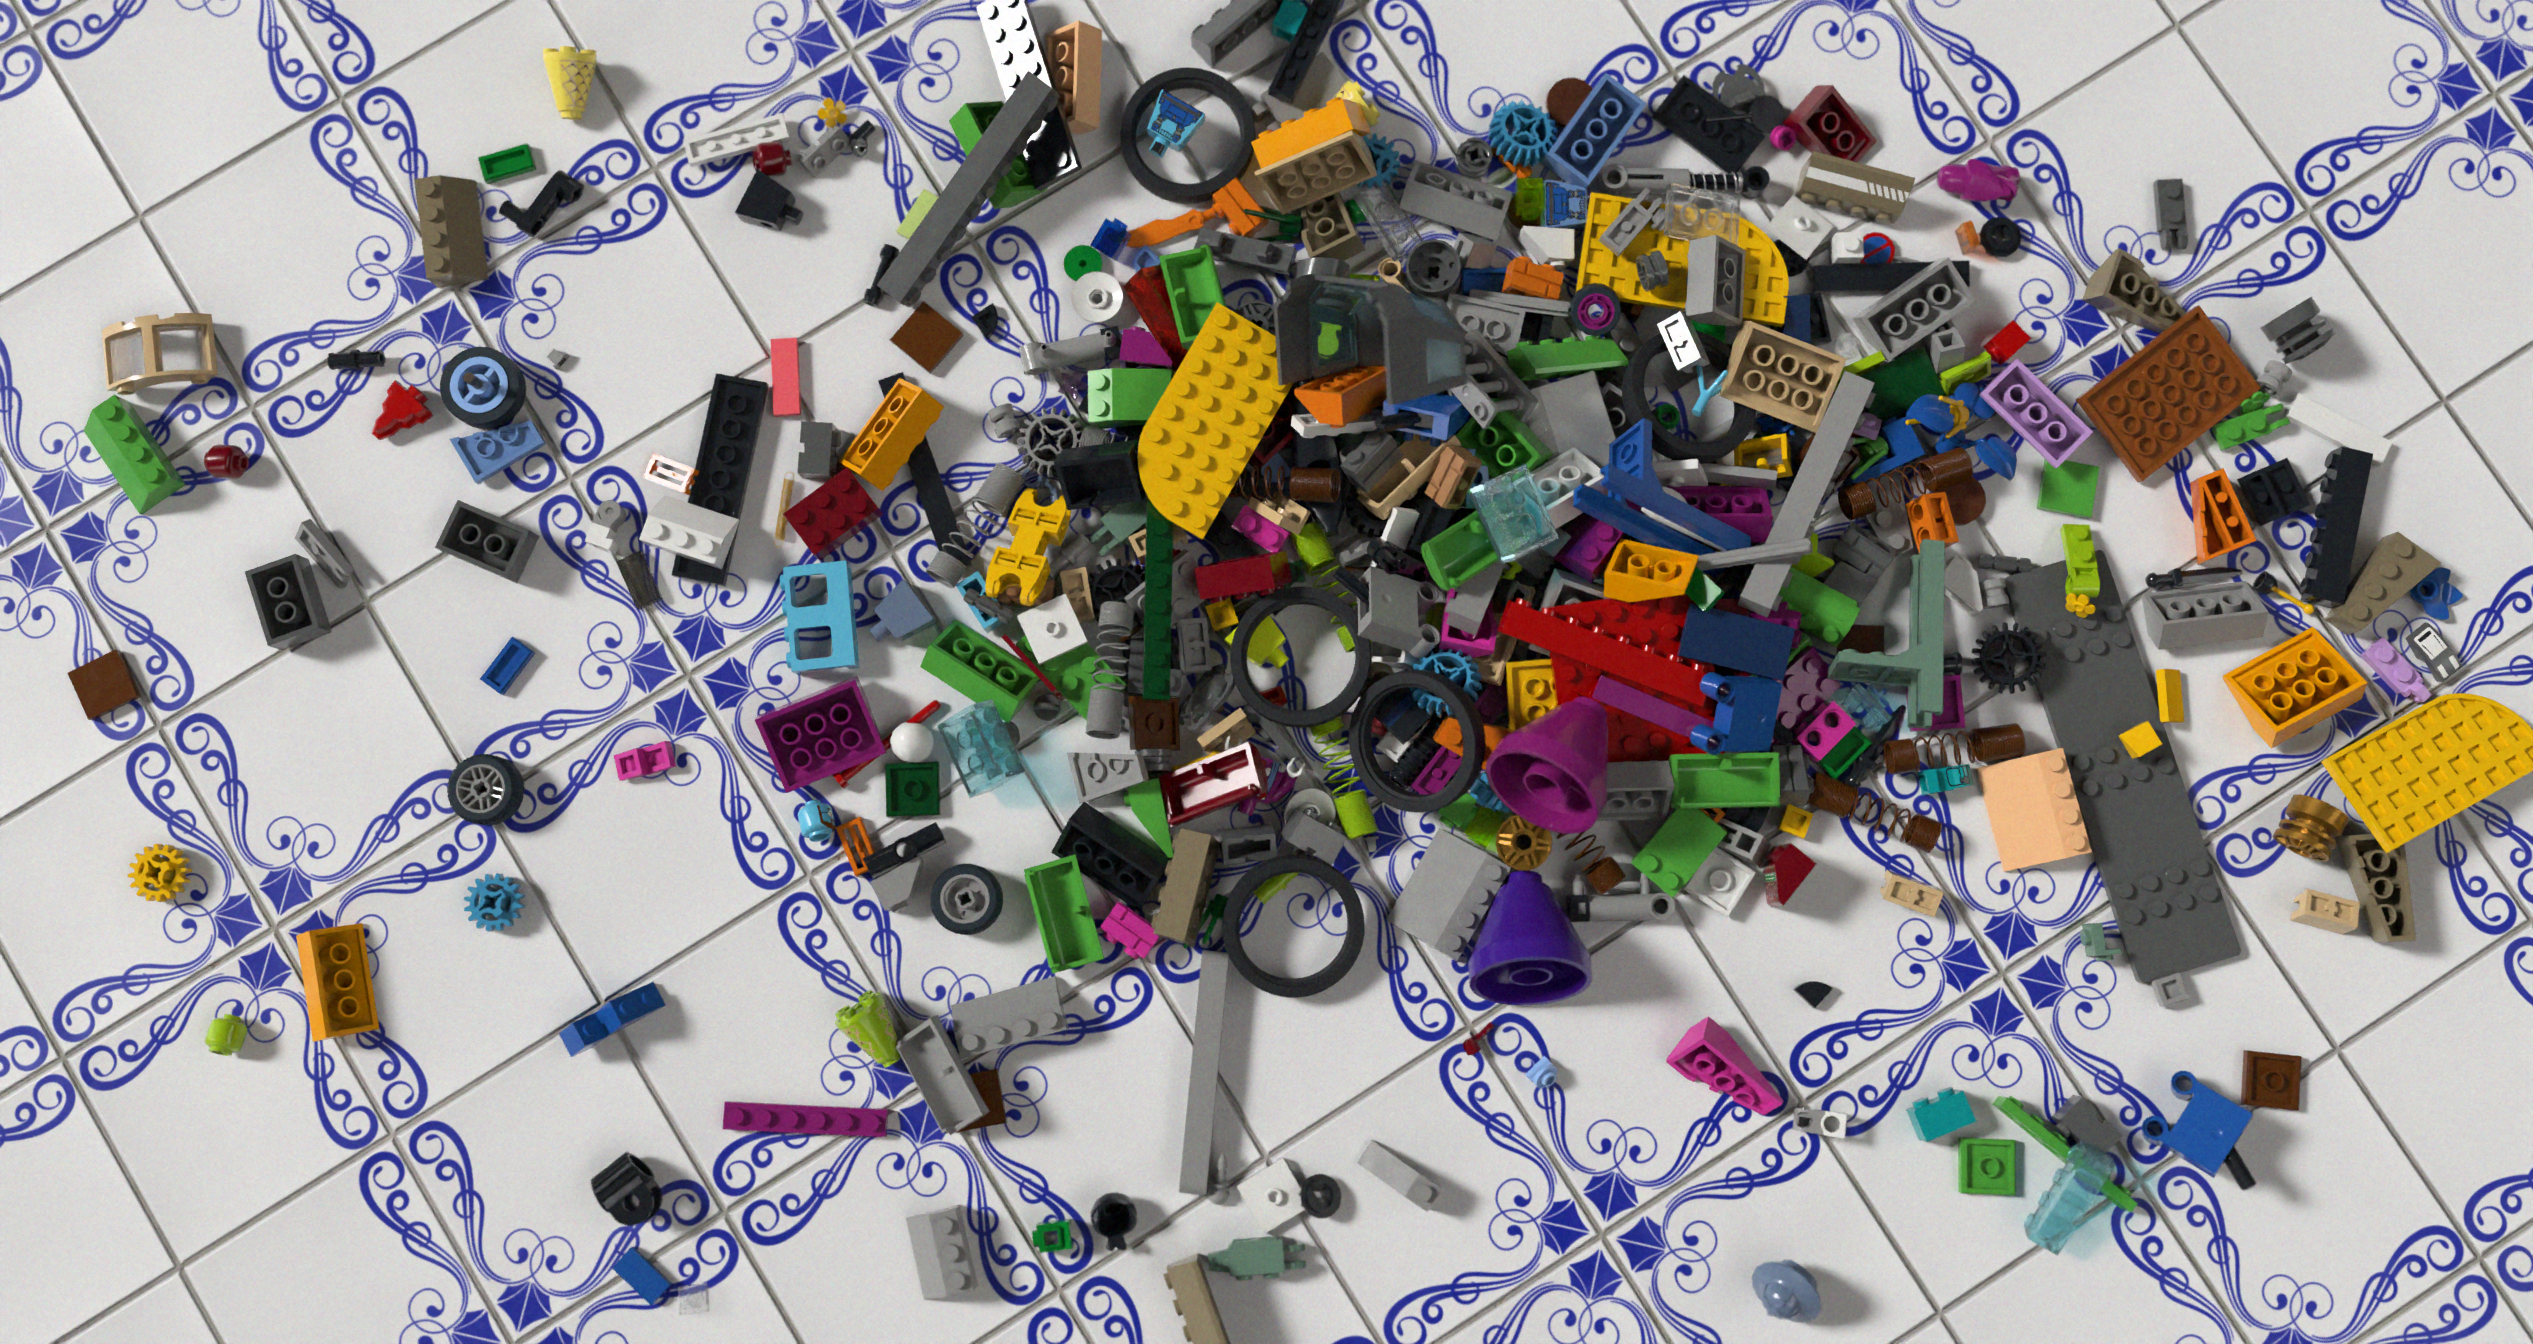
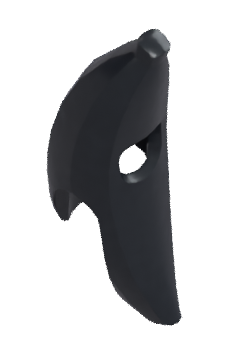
M1305 379L1299 381L1297 388L1312 380ZM1295 396L1292 415L1311 414ZM1292 427L1294 467L1336 468L1339 471L1340 493L1336 502L1305 501L1315 522L1324 529L1325 536L1338 535L1337 527L1342 519L1345 503L1344 471L1340 467L1342 462L1337 437L1318 435L1314 438H1305Z

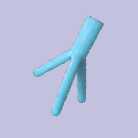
M1696 365L1701 394L1691 411L1692 414L1700 417L1710 398L1721 392L1722 385L1719 386V384L1727 376V370H1724L1710 388L1706 390L1702 366Z

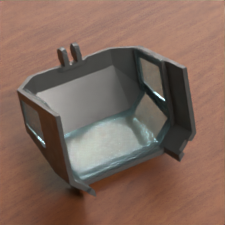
M1314 274L1290 280L1285 287L1286 292L1284 295L1278 297L1273 305L1279 385H1286L1313 377L1317 378L1357 366L1386 365L1388 405H1395L1466 385L1464 329L1444 300L1421 297L1407 291L1404 286L1395 283Z

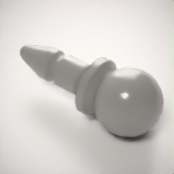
M1224 1154L1219 1157L1215 1178L1211 1179L1210 1184L1212 1186L1208 1190V1198L1215 1205H1222L1229 1198L1228 1186L1230 1182L1226 1179L1227 1160Z

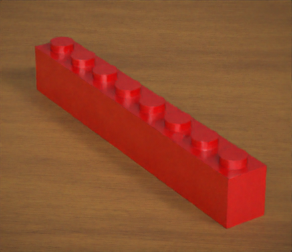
M1517 598L1516 602L1508 600L1497 631L1703 706L1707 695L1701 692L1700 682L1704 675L1707 674L1708 668L1696 663H1692L1691 667L1681 664L1682 658L1669 653L1666 658L1656 655L1658 649L1644 644L1639 649L1631 646L1633 640L1617 635L1616 640L1606 636L1608 631L1596 626H1592L1591 630L1581 627L1582 621L1567 616L1566 621L1556 618L1558 612L1544 607L1539 612L1531 609L1532 603Z

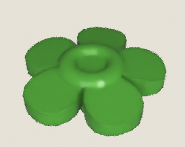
M2261 391L2254 393L2241 403V412L2247 414L2263 408L2264 403L2270 399V395L2268 393L2263 394Z

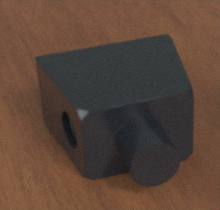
M756 170L735 211L741 221L775 231L782 230L786 221L799 225L803 217V211L793 207L796 202L793 194L760 170Z

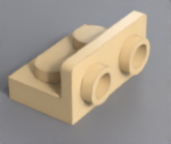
M1276 491L1273 497H1276L1279 492ZM1281 495L1274 500L1264 497L1261 501L1251 496L1247 504L1248 507L1276 525L1297 535L1301 532L1310 515L1309 510L1291 499L1284 500Z
M1239 708L1197 738V741L1205 753L1210 755L1214 750L1226 751L1225 743L1228 736H1230V744L1236 746L1238 745L1239 738L1244 743L1255 735L1256 732L1247 720L1245 713Z

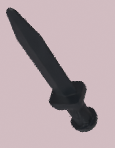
M2218 567L2181 571L2180 568H2175L2167 574L2156 575L2155 573H2150L2146 576L2145 582L2150 588H2156L2157 585L2169 584L2171 588H2178L2183 586V584L2225 580L2242 574V570Z
M1904 705L1899 706L1886 719L1873 739L1872 744L1864 754H1861L1856 759L1858 766L1851 776H1847L1846 784L1859 788L1861 786L1860 781L1865 773L1877 766L1875 761L1883 750L1885 742L1889 741L1897 729L1905 709Z

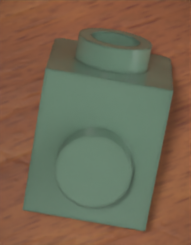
M2102 923L2082 924L2083 930L2080 931V939L2082 945L2085 946L2086 956H2096V961L2113 960L2114 954H2122L2121 948L2106 949Z

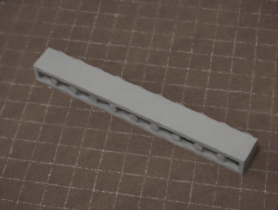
M1847 371L1844 372L1764 545L1811 537L1814 528L1810 524L1813 518L1819 519L1825 506L1820 504L1823 496L1829 498L1835 483L1831 481L1834 473L1840 474L1845 460L1841 459L1844 451L1850 452L1856 439L1851 435L1854 429L1860 430L1866 417L1861 413L1864 407L1870 408L1876 394L1871 392L1875 384L1874 382ZM1802 555L1756 562L1737 605L1768 618L1771 610L1777 611L1783 598L1778 595L1781 587H1788L1793 573L1789 572L1792 564L1798 565Z

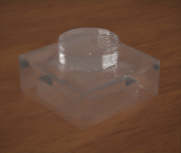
M708 1283L681 1285L678 1287L679 1315L707 1313L710 1311Z

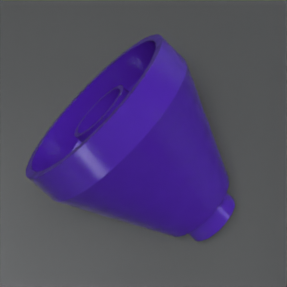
M1524 870L1508 874L1504 880L1505 885L1498 890L1468 963L1471 990L1477 996L1491 1002L1522 1006L1554 1003L1582 993L1592 983L1590 954L1553 891L1547 884L1542 883V876L1537 872Z

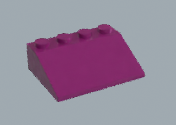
M858 676L759 714L755 719L786 793L886 753L876 721Z

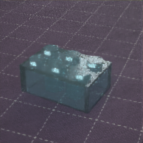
M1526 464L1508 470L1468 489L1501 564L1516 560L1559 539Z
M993 699L972 704L937 725L969 798L990 792L1025 772Z

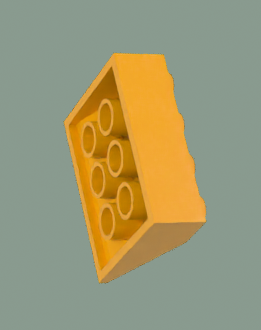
M2314 627L2305 630L2223 675V680L2251 726L2271 749L2361 700L2367 685V681Z

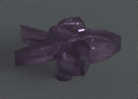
M1081 370L1074 372L1072 377L1069 374L1061 373L1062 380L1066 384H1063L1058 392H1069L1072 399L1076 401L1078 390L1085 391L1088 389V385L1081 381Z

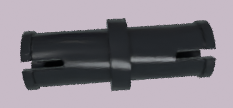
M355 349L349 353H329V357H327V363L331 370L352 368L356 371L362 370L363 367H383L385 363V355L382 350L361 352Z

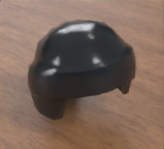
M1121 1193L1105 1194L1097 1199L1090 1212L1091 1223L1097 1233L1108 1239L1106 1245L1108 1251H1113L1116 1247L1118 1250L1124 1251L1127 1249V1244L1123 1236L1130 1233L1137 1225V1210L1133 1201L1127 1195Z

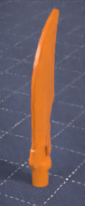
M1213 208L1203 212L1192 209L1175 219H1156L1127 232L1107 234V238L1114 243L1126 247L1153 246L1185 232L1200 230V228L1204 227L1206 221L1216 218V214Z

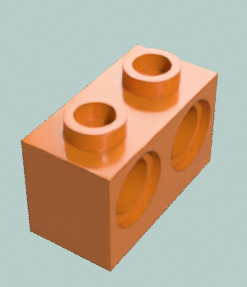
M1945 492L1923 494L1905 504L1919 554L1920 543L1923 539L1945 541V549L1959 542Z

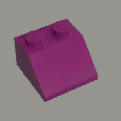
M1141 327L1123 329L1119 356L1121 368L1173 370L1172 360L1150 332H1146Z

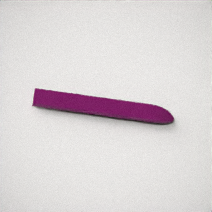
M1602 675L1592 695L1594 699L1689 738L1692 730L1698 724H1706L1713 728L1714 722Z

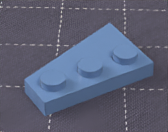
M531 420L503 426L493 431H481L473 433L471 436L450 439L473 480L478 485L546 445L538 428Z

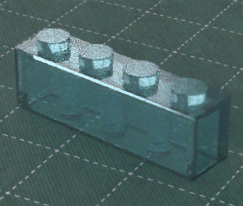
M2083 1140L2079 1142L2078 1146L2074 1145L2067 1155V1163L2063 1169L2059 1168L2055 1172L2052 1179L2053 1185L2049 1191L2045 1190L2041 1194L2038 1201L2039 1207L2035 1213H2030L2024 1222L2027 1238L2056 1255L2060 1253L2116 1166L2111 1155Z

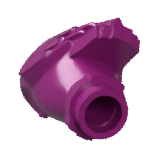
M1969 159L1965 165L1951 164L1942 166L1937 175V184L1941 190L1958 194L1960 199L1986 202L2001 199L2010 202L2017 196L2019 189L2017 186L2020 174L2016 167L2007 165L1999 167L1976 159Z

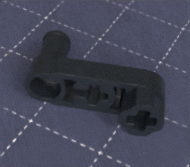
M559 170L551 177L526 212L511 201L506 200L501 205L499 213L514 222L519 230L533 237L543 228L563 200L572 204L580 199L583 194L584 185L564 171Z
M1374 539L1367 546V554L1387 574H1397L1418 582H1424L1428 579L1430 572L1427 565L1415 552H1408L1383 539Z

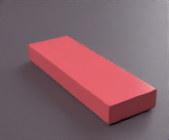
M796 337L770 339L773 414L775 417L801 416L798 339Z

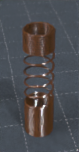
M1958 447L1918 461L1915 467L1906 465L1903 471L1894 469L1890 476L1881 474L1878 480L1869 478L1866 483L1860 481L1840 488L1838 492L1840 508L1849 520L1875 513L1876 502L1871 489L1867 485L1871 480L1877 482L1879 500L1883 507L1888 508L1889 499L1887 493L1879 482L1883 476L1889 478L1891 495L1895 502L1900 504L1902 499L1901 492L1892 478L1895 472L1902 474L1904 492L1909 499H1913L1914 490L1912 484L1904 474L1905 469L1908 467L1914 469L1915 484L1921 494H1926L1927 489L1934 492L1972 478L1973 464L1971 458L1963 448ZM1916 472L1922 480L1924 493L1918 485ZM1904 477L1906 478L1910 486L1912 493L1911 497L1909 496L1906 490ZM1892 482L1897 489L1899 501L1893 493ZM1879 486L1885 495L1887 505L1883 503Z
M1254 465L1251 474L1252 494L1247 496L1243 492L1246 481L1245 467L1242 485L1240 475L1228 497L1236 498L1242 493L1244 497L1250 498L1255 493L1259 499H1263L1268 494L1272 500L1277 499L1281 495L1284 500H1289L1292 497L1294 501L1334 503L1337 501L1340 493V474L1336 468L1293 467L1290 477L1291 495L1286 498L1282 494L1285 471L1283 466H1280L1278 470L1279 493L1276 497H1272L1269 493L1272 470L1268 465L1264 475L1266 492L1263 496H1259L1256 493L1259 469L1257 465ZM1256 467L1257 477L1254 485V471ZM1269 468V483L1267 486V471ZM1282 469V484L1280 486V473ZM1239 481L1240 492L1235 495Z
M2013 723L1972 729L1969 736L1965 732L1959 731L1955 738L1950 733H1945L1942 739L1934 734L1931 735L1928 742L1921 736L1916 739L1915 743L1909 738L1886 741L1884 744V761L1891 775L1919 771L1920 759L1916 745L1917 741L1922 739L1927 745L1928 765L1930 769H1933L1934 759L1930 748V741L1933 737H1936L1940 742L1942 765L1947 767L1948 758L1943 741L1945 736L1949 735L1954 741L1955 761L1957 765H1960L1961 753L1957 737L1961 733L1967 738V752L1969 761L1972 764L1975 762V757L1980 762L2022 757L2025 752V738L2020 725ZM1956 748H1957V751H1958L1959 762H1958V759H1957Z
M1818 771L1812 775L1814 791L1810 793L1806 804L1844 818L1849 813L1855 800L1854 807L1848 817V821H1851L1858 803L1865 795H1869L1868 810L1863 817L1861 826L1865 825L1870 810L1875 803L1881 800L1882 811L1875 825L1874 832L1879 829L1885 812L1894 805L1895 817L1890 825L1887 837L1891 836L1898 817L1904 811H1908V822L1901 835L1900 842H1903L1905 839L1906 845L1926 853L1931 852L1935 847L1942 829V824L1938 820H1933V818H1928V816H1923L1920 813L1911 819V813L1908 808L1898 813L1895 803H1891L1886 808L1883 798H1878L1872 803L1869 792L1864 793L1858 799L1857 787L1833 779V777H1828V775H1823L1821 772L1818 773Z
M1581 832L1565 847V850L1567 851L1580 842L1594 837L1590 844L1573 861L1575 862L1585 855L1603 848L1597 857L1582 870V873L1594 867L1586 874L1585 878L1589 880L1598 895H1603L1618 885L1626 877V874L1621 870L1613 857H1606L1594 863L1603 854L1605 846H1598L1587 851L1595 842L1597 835H1589L1577 841L1584 833ZM1560 833L1556 839H1560L1567 834Z

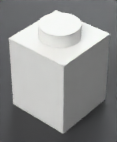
M1837 232L1829 241L1830 265L1858 264L1864 258L1863 232Z

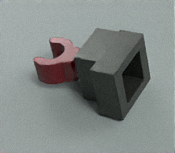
M1502 577L1499 584L1496 585L1491 599L1497 598L1498 603L1505 609L1508 600L1516 602L1517 598L1525 600L1529 592L1518 581Z

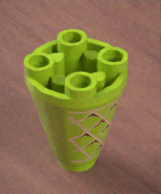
M868 990L858 997L859 1002L851 1008L847 1005L835 1013L837 1017L835 1025L878 1064L881 1063L886 1068L901 1058L896 1048L899 1041L881 992L873 993L872 990Z

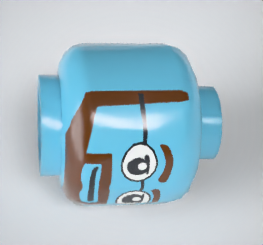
M820 800L807 802L805 807L798 812L801 833L804 837L809 838L810 841L826 840L835 830L832 808L828 804L821 803Z

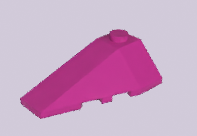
M1454 588L1447 592L1444 611L1450 597L1456 599L1458 592L1453 591ZM1490 599L1476 636L1446 624L1449 614L1443 612L1439 632L1441 638L1437 644L1436 654L1439 653V648L1443 652H1447L1450 648L1454 654L1461 650L1464 657L1470 655L1472 658L1493 654L1498 628L1493 616L1492 599Z
M1709 1016L1689 1028L1667 1057L1666 1062L1685 1078L1693 1082L1696 1079L1710 1085L1709 1090L1716 1093L1720 1090L1731 1095L1734 1102L1761 1115H1765L1783 1104L1782 1098L1731 1035Z

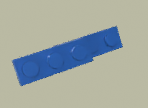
M1953 395L1948 397L1955 400ZM1907 416L1900 420L1893 417L1883 422V428L1879 430L1877 436H1881L1888 445L1887 455L1877 460L1873 467L1868 468L1856 479L1848 478L1844 482L1845 486L1860 481L1866 483L1869 478L1876 479L1881 474H1886L1922 457L1925 452L1912 429L1919 424L1906 425V420L1913 419ZM1857 469L1851 471L1850 476H1851Z

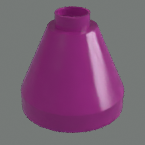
M1577 697L1573 702L1563 703L1501 739L1489 757L1485 769L1489 785L1497 797L1514 813L1541 828L1566 834L1581 833L1590 829L1597 821L1607 801L1608 725L1606 723L1607 713L1598 702L1590 698Z

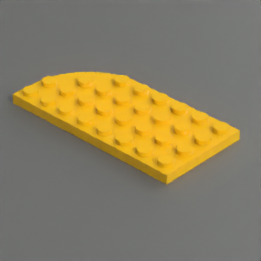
M1591 192L1575 294L1585 285L1599 283L1612 288L1621 302L1686 312V279L1688 277L1690 240L1718 235L1746 250L1742 321H1752L1777 327L1783 326L1787 298H1784V296H1788L1789 289L1787 268L1774 242L1759 227L1742 217L1732 214L1662 203L1660 207L1663 210L1667 207L1671 208L1670 212L1674 215L1672 220L1662 231L1656 228L1652 229L1651 225L1654 222L1650 220L1618 257L1598 240L1633 199ZM1643 201L1641 206L1648 210L1653 202ZM1660 250L1667 264L1669 284L1662 288L1656 286L1654 290L1647 292L1643 289L1638 277L1636 258L1642 254L1649 256L1651 252Z
M1218 302L1146 422L1140 435L1137 456L1141 483L1147 497L1156 510L1168 521L1203 540L1294 384L1279 385L1276 336Z
M2447 694L2437 697L2324 759L2321 763L2383 850L2388 853L2532 772L2533 730L2518 714L2494 700L2474 694Z

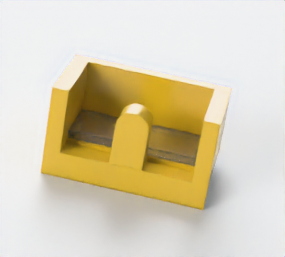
M1774 434L1742 441L1734 450V466L1776 470L1777 478L1793 476L1791 446L1787 434Z

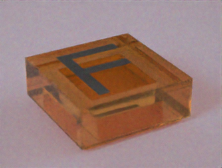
M1972 221L1962 223L1955 230L1963 255L1971 253L1980 244Z

